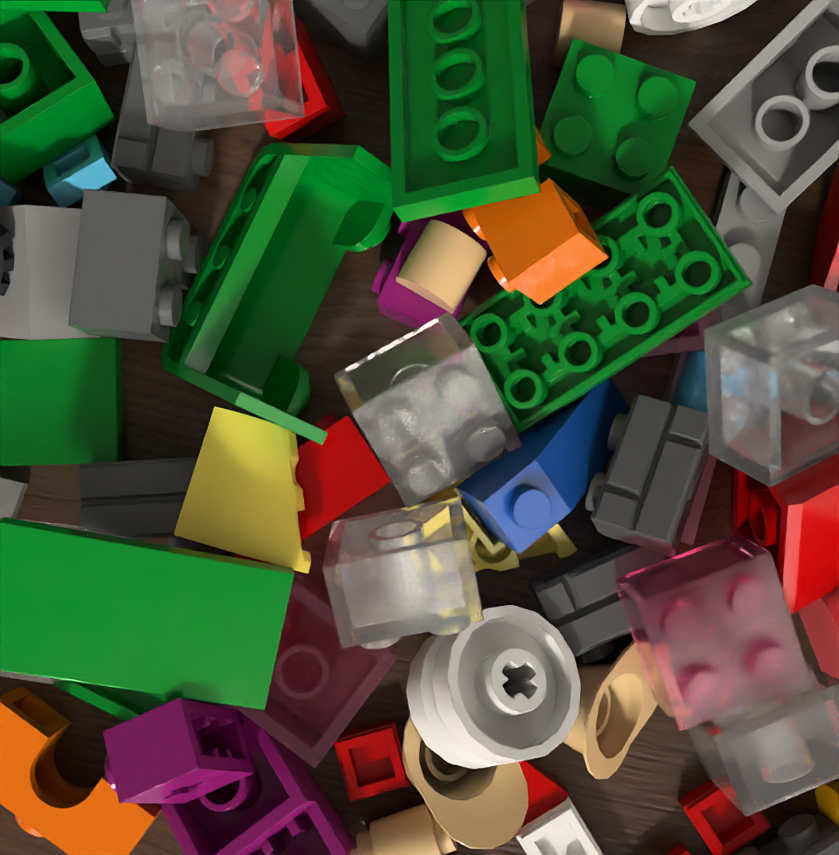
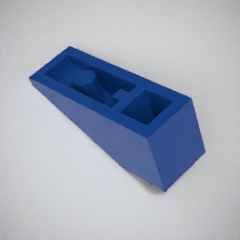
M608 378L532 429L522 433L456 488L488 533L521 554L567 516L588 490L594 475L602 471L615 452L608 450V438L616 415L619 412L629 414L630 407L612 379Z

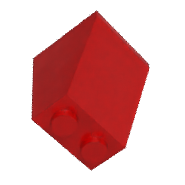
M839 410L735 428L732 532L780 615L796 613L839 587Z

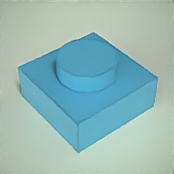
M96 134L42 167L46 189L59 207L66 208L76 201L82 203L84 189L106 191L110 182L117 179L115 170L110 166V155Z

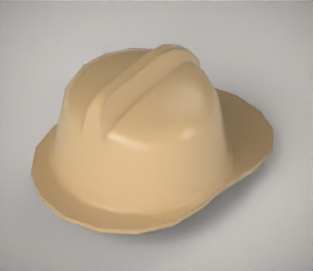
M645 634L634 639L613 664H584L577 667L581 682L579 714L567 739L563 742L583 754L587 770L595 779H608L618 770L630 744L648 721L662 697L668 679L670 658L666 643L658 635L648 636Z
M409 715L403 734V764L407 777L416 789L419 790L438 824L451 839L470 849H493L509 842L522 827L528 809L527 781L519 762L478 769L448 763L426 746L411 720V715Z

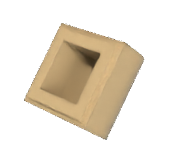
M562 0L552 66L563 67L573 38L620 54L626 21V5L593 0Z
M430 220L397 275L396 282L453 314L484 262L487 253L479 243L462 231L444 222Z

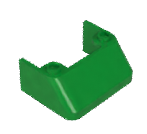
M271 143L263 148L250 164L202 263L201 271L196 275L182 304L179 324L176 327H171L169 342H164L161 352L162 368L238 407L323 445L328 432L296 418L297 414L306 406L311 388L308 370L305 366L295 362L294 359L345 252H363L370 247L377 246L387 236L391 227V216L394 212L392 209L391 168L360 145Z

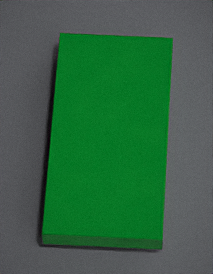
M670 166L591 224L608 255L607 259L542 304H538L517 289L510 293L503 288L453 324L519 434L532 429L753 285L734 254L673 166Z
M3 517L0 520V671L265 710L294 578V570L291 567Z

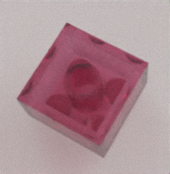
M736 533L613 579L653 698L679 731L811 682L771 552L742 535Z
M295 571L265 710L233 706L313 768H316L396 661L399 644L307 574Z

